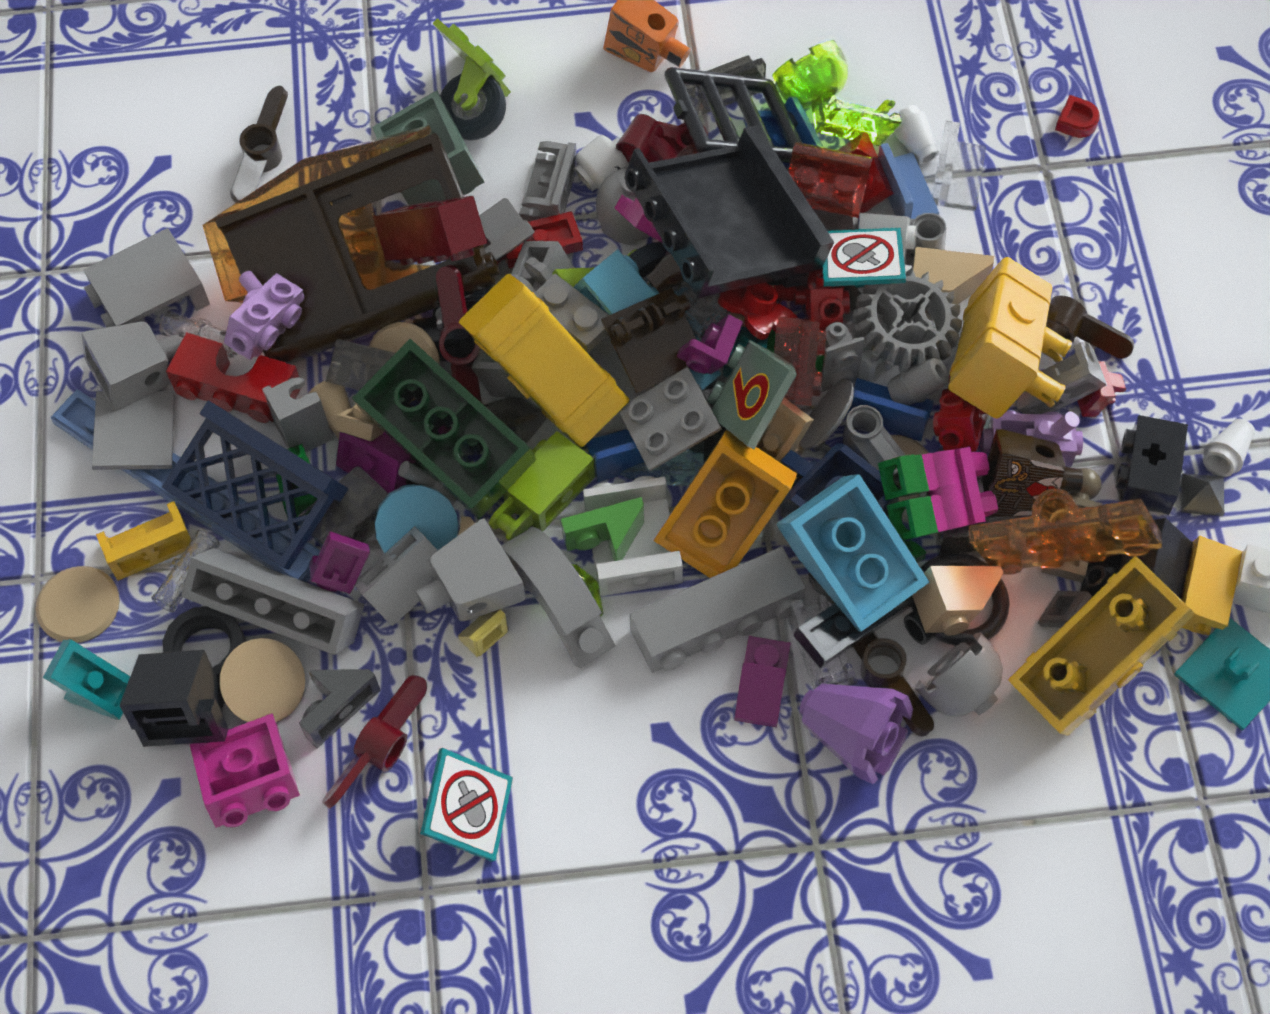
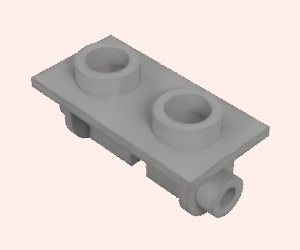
M840 322L830 324L825 330L827 346L824 351L821 374V393L830 390L843 380H849L854 383L859 378L865 339L864 337L853 339L848 328Z

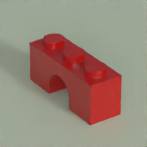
M186 332L166 370L174 391L187 400H196V398L204 401L209 400L227 412L236 410L246 413L252 419L261 423L274 422L262 388L269 385L273 388L292 378L299 377L296 366L259 355L254 366L247 373L239 376H229L225 373L230 366V361L223 343ZM301 388L293 390L290 397L296 399Z

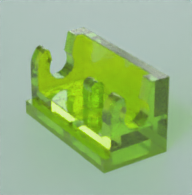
M827 86L817 98L814 97L811 101L815 131L822 134L852 140L865 131L869 135L872 144L880 146L902 123L901 114L894 112L888 115L889 110L896 104L893 100L887 99L877 109L844 102L839 99H831L838 88Z

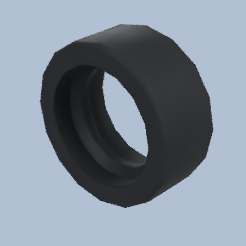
M207 606L191 608L178 615L168 626L162 644L163 653L178 652L182 650L184 643L191 635L202 629L216 628L225 632L230 639L229 655L237 646L247 642L236 618ZM227 656L219 664L212 667L218 681L221 668Z

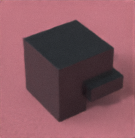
M205 650L138 655L120 707L131 729L135 730L143 747L223 742L229 730L222 715L225 702L220 692L219 681Z

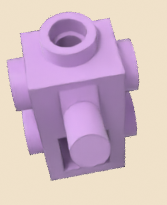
M246 271L239 277V282L248 294L245 296L243 304L229 317L224 344L249 360L261 355L263 349H270L278 335L285 332L286 327L291 328L295 325L302 312V308L299 305L304 300L303 289L277 273L264 285L260 283L252 271Z
M1006 411L998 419L991 417L988 429H983L980 440L981 452L989 453L996 429H1004L1057 443L1060 446L1065 467H1072L1075 456L1081 455L1083 449L1082 431H1076V427L1080 422L1079 417L1074 412H1067L1065 415L1053 411L1042 414H1021L1017 411Z

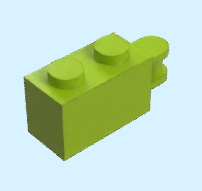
M558 431L548 440H541L533 448L532 452L536 461L503 494L504 503L493 513L489 520V526L495 530L500 528L504 531L508 541L527 531L531 526L543 532L595 478L594 458ZM514 513L520 516L517 520L511 517Z

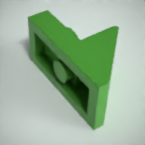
M642 497L562 518V535L567 551L574 549L589 550L598 546L600 542L607 541L613 560H623L644 524V503Z

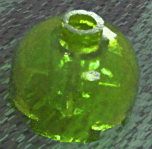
M835 40L825 41L808 48L811 52L810 54L794 62L793 58L789 59L772 74L775 86L785 101L789 97H797L803 109L816 106L818 111L828 109L838 102L836 95L845 87L848 79V63L842 49L838 47Z

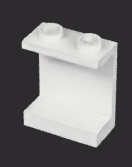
M642 476L632 482L615 485L605 482L596 484L590 489H583L585 512L642 497L644 503V524L623 560H613L607 541L600 542L598 546L592 548L600 596L683 583V565L680 551L669 552L653 541L670 515L665 477Z

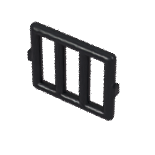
M670 67L665 71L664 77L676 102L673 107L677 119L684 120L698 153L736 146L739 142L740 137L717 89L720 88L732 90L748 127L758 125L781 162L803 164L808 160V153L796 130L798 122L793 113L787 111L771 79ZM685 84L700 86L724 141L708 138ZM749 92L763 93L788 147L774 146Z

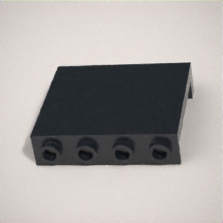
M758 125L744 128L736 146L648 163L640 148L633 151L628 168L625 171L626 185L638 199L647 220L652 222L662 239L664 248L671 253L681 270L683 279L690 284L697 298L822 269L834 241Z

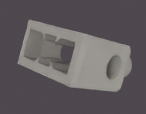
M143 321L81 333L85 361L113 412L167 387L170 383L166 370L169 366L168 362L172 361L182 342L179 335L176 334L157 340L148 323Z
M485 518L477 521L431 555L429 563L435 581L415 591L427 614L449 603L460 621H467L526 600L523 581Z

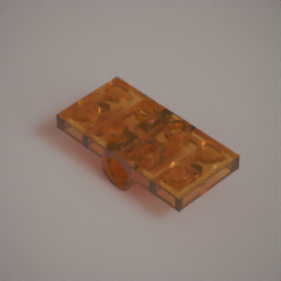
M1049 489L1042 492L1033 503L1032 516L969 526V542L989 566H1001L1005 575L1017 574L1023 568L1036 566L1047 569L1063 566L1064 562L1077 560L1091 563L1105 560L1107 556L1118 554L1142 556L1149 553L1152 549L1162 548L1161 531L1141 499L1079 508L1072 496L1062 489Z

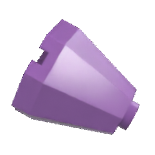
M821 684L813 691L809 690L801 701L799 712L803 715L802 722L804 726L858 778L874 784L878 780L875 772L885 775L890 770L904 744L908 729L902 727L901 722L903 716L911 720L913 707L907 695L894 689Z

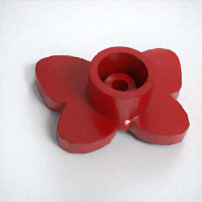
M765 282L748 286L747 288L722 292L718 297V304L732 313L745 316L746 328L753 336L761 340L766 339L771 330L779 334L795 332L800 324L795 313L787 307L776 303L778 298L776 290Z

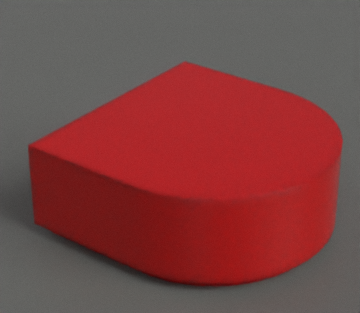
M1069 95L1056 123L1055 130L1077 138L1088 137L1097 129L1100 119L1099 110L1093 103Z

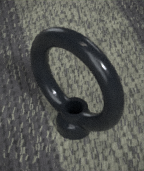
M948 553L930 559L920 568L924 573L930 566L990 565L971 555ZM1001 578L991 594L993 602L991 614L979 627L951 636L945 635L944 632L925 633L914 603L911 607L912 612L904 617L905 628L909 635L921 645L935 638L953 646L966 642L970 647L977 642L973 637L976 633H982L987 640H990L1003 628L1009 614L1010 601L1006 585Z

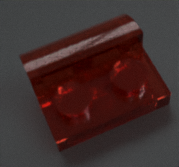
M795 142L788 172L812 208L859 218L872 157Z

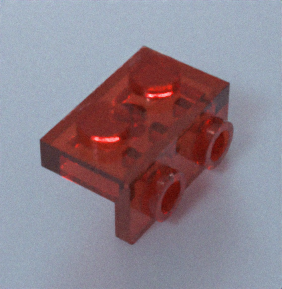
M778 317L774 353L791 362L797 374L785 398L787 400H794V403L797 405L811 406L812 396H820L822 372L815 371L816 356L824 355L827 331L819 330L820 322L818 320Z

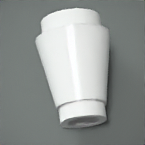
M909 106L894 115L891 119V124L893 125L892 133L910 153H914L919 164H926L935 159L939 151L925 112L919 111L917 106Z
M1244 419L1234 420L1232 424L1204 448L1203 462L1205 467L1214 475L1229 477L1239 472L1243 466L1252 437L1255 434L1253 425Z

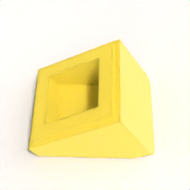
M500 609L479 616L458 635L459 640L476 657L481 656L508 632L505 613Z

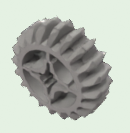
M912 267L906 272V283L865 285L863 294L857 297L855 302L856 309L852 315V323L856 324L853 330L854 337H864L863 351H873L870 356L871 363L878 361L880 358L884 360L885 371L890 370L893 365L899 366L900 373L906 372L909 366L923 364L926 360L932 358L945 361V359L949 358L952 348L956 347L960 339L958 333L962 328L963 320L959 319L958 316L961 312V305L951 304L954 299V291L945 293L941 291L943 280L935 284L929 282V272L923 274L921 278L915 277ZM926 310L932 316L936 325V330L932 327L933 322H931L927 318L925 313ZM877 312L883 316L881 320L888 326V333L882 328ZM915 315L914 320H911L910 323H907L906 321L903 323L904 320L909 321Z

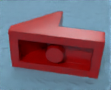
M865 131L833 153L827 166L828 170L841 179L848 175L857 179L858 212L865 213L894 194L870 137Z

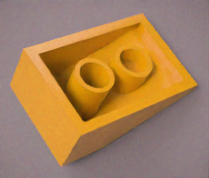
M726 429L653 541L669 552L680 551L683 561L709 578L738 566L789 493L797 473L759 448L752 449Z

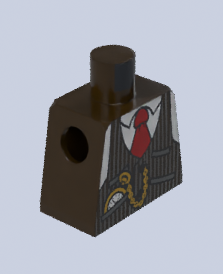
M996 429L987 458L989 463L988 474L982 476L980 482L983 484V492L992 491L997 500L998 511L987 517L1045 515L1052 512L1058 492L1080 493L1083 485V471L1079 468L1065 467L1061 449L1057 443L1004 429Z

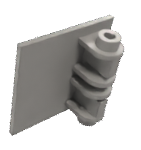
M688 367L630 400L619 411L649 471L654 470L722 430L706 401L704 392L699 384H697Z

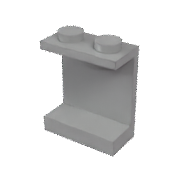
M168 228L83 269L90 283L84 287V290L94 308L101 305L106 313L100 315L106 328L134 323L186 296L196 311L210 305L201 280Z

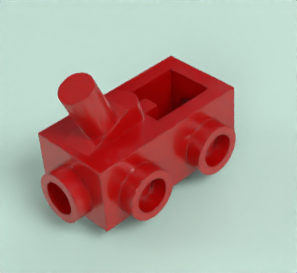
M823 267L822 269L809 272L807 286L785 288L783 285H775L774 289L778 294L777 300L795 301V305H801L810 328L816 329L819 333H825L826 328L835 322L843 324V314H849L850 312L849 291L844 290V286L824 287Z
M949 375L948 388L943 389L939 400L940 411L935 412L933 417L935 436H939V442L943 446V451L970 447L971 452L977 451L988 414L949 390L951 376Z

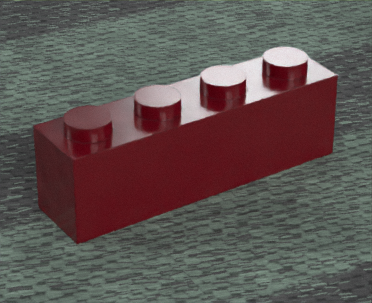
M474 196L406 205L372 216L385 260H400L402 266L415 262L423 264L430 261L437 263L449 259L451 261L461 260L475 255L474 247L487 243Z

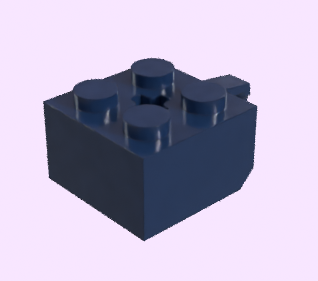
M836 443L819 462L814 459L808 462L792 450L780 460L781 464L797 473L791 490L781 504L780 516L783 518L843 476L860 474L888 519L887 505L899 502V498L885 500L880 472L844 444Z

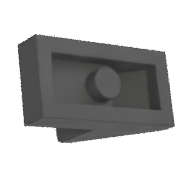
M369 669L309 671L315 687L326 698L323 701L317 700L312 703L304 712L303 719L299 722V725L305 737L317 749L381 691L375 674Z

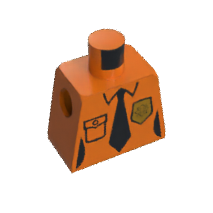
M617 0L611 8L603 46L605 51L649 72L656 71L664 59L680 68L691 51L690 47L675 39L679 24L678 18L655 0Z

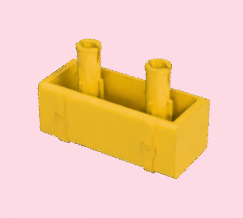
M1009 257L1003 258L971 295L964 310V322L957 352L950 368L949 390L996 419L1002 417L1024 391L1044 402L1050 408L1055 405L1054 401H1059L1065 390V385L1038 370L1041 352L1058 363L1062 360V357L1066 356L1072 345V341L1065 339L1046 326L1052 294V285Z
M511 274L505 275L459 321L460 325L475 339L474 342L509 375L507 379L526 399L530 397L540 407L544 416L579 447L586 445L630 400L617 386L616 380L600 364L598 365L549 312V307L534 292H531L525 284Z
M1135 555L1117 574L1114 573L1107 580V583L1041 648L1033 652L1008 681L1060 734L1069 736L1086 719L1089 720L1097 712L1096 709L1118 688L1128 684L1142 670L1143 664L1167 641L1170 642L1178 635L1177 632L1195 613Z

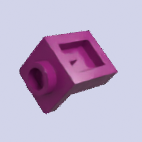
M728 314L717 324L711 323L706 329L701 342L691 339L679 349L677 357L685 361L686 365L695 372L713 374L727 363L743 321Z
M329 531L319 555H313L309 563L311 581L315 582L320 588L331 592L339 590L351 594L370 554L369 544Z

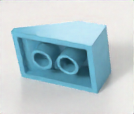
M860 474L843 476L776 523L801 563L860 632L929 583V580Z

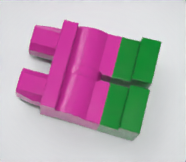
M970 447L920 455L898 456L878 463L885 500L927 493L928 495L927 497L913 498L887 505L890 522L903 541L985 522V517L998 511L995 494L992 491L980 493L977 477L987 475L989 470L987 454L984 452H971ZM896 468L898 470L901 489L895 485L893 480V473ZM905 509L910 530L906 529L902 522V514Z

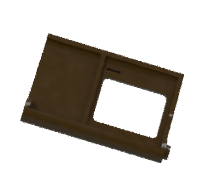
M436 133L215 221L218 229L225 236L240 275L246 271H252L260 283L264 285L277 273L303 289L304 300L299 305L302 308V312L298 321L293 327H286L285 332L278 335L270 349H263L265 357L292 364L380 330L389 324L406 320L439 307L440 300L436 274L440 268L447 265L455 266L460 271L464 296L495 285L494 276L500 274L498 264L493 253H486L483 245L473 248L475 255L457 261L449 259L375 289H367L361 280L339 225L340 217L346 213L432 179L439 181L446 199L464 197L445 148Z

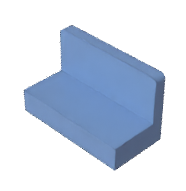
M881 144L878 158L894 193L888 197L895 216H907L915 219L923 213L939 215L940 212L914 153L894 157L889 144Z

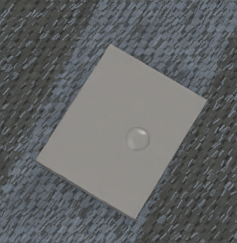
M96 391L92 470L172 469L174 391L154 392L114 412L103 392Z

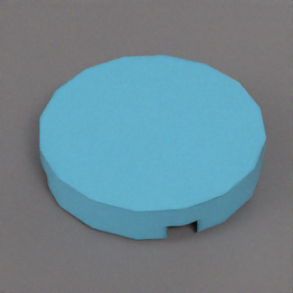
M415 484L404 485L390 492L380 503L376 513L375 537L384 554L414 526L437 550L456 538L458 534L457 514L451 502L433 487Z

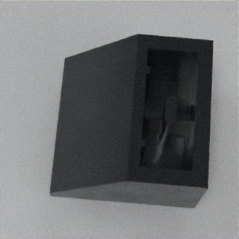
M1166 518L1096 528L1086 575L1081 583L1080 591H1088L1092 598L1114 573L1117 574L1136 555L1181 599L1193 542Z

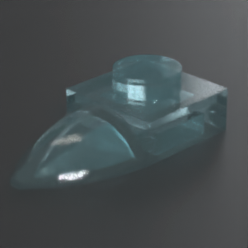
M686 450L652 471H649L645 462L621 471V476L631 480L642 476L665 477L667 485L689 486L704 463V453H694L691 450Z

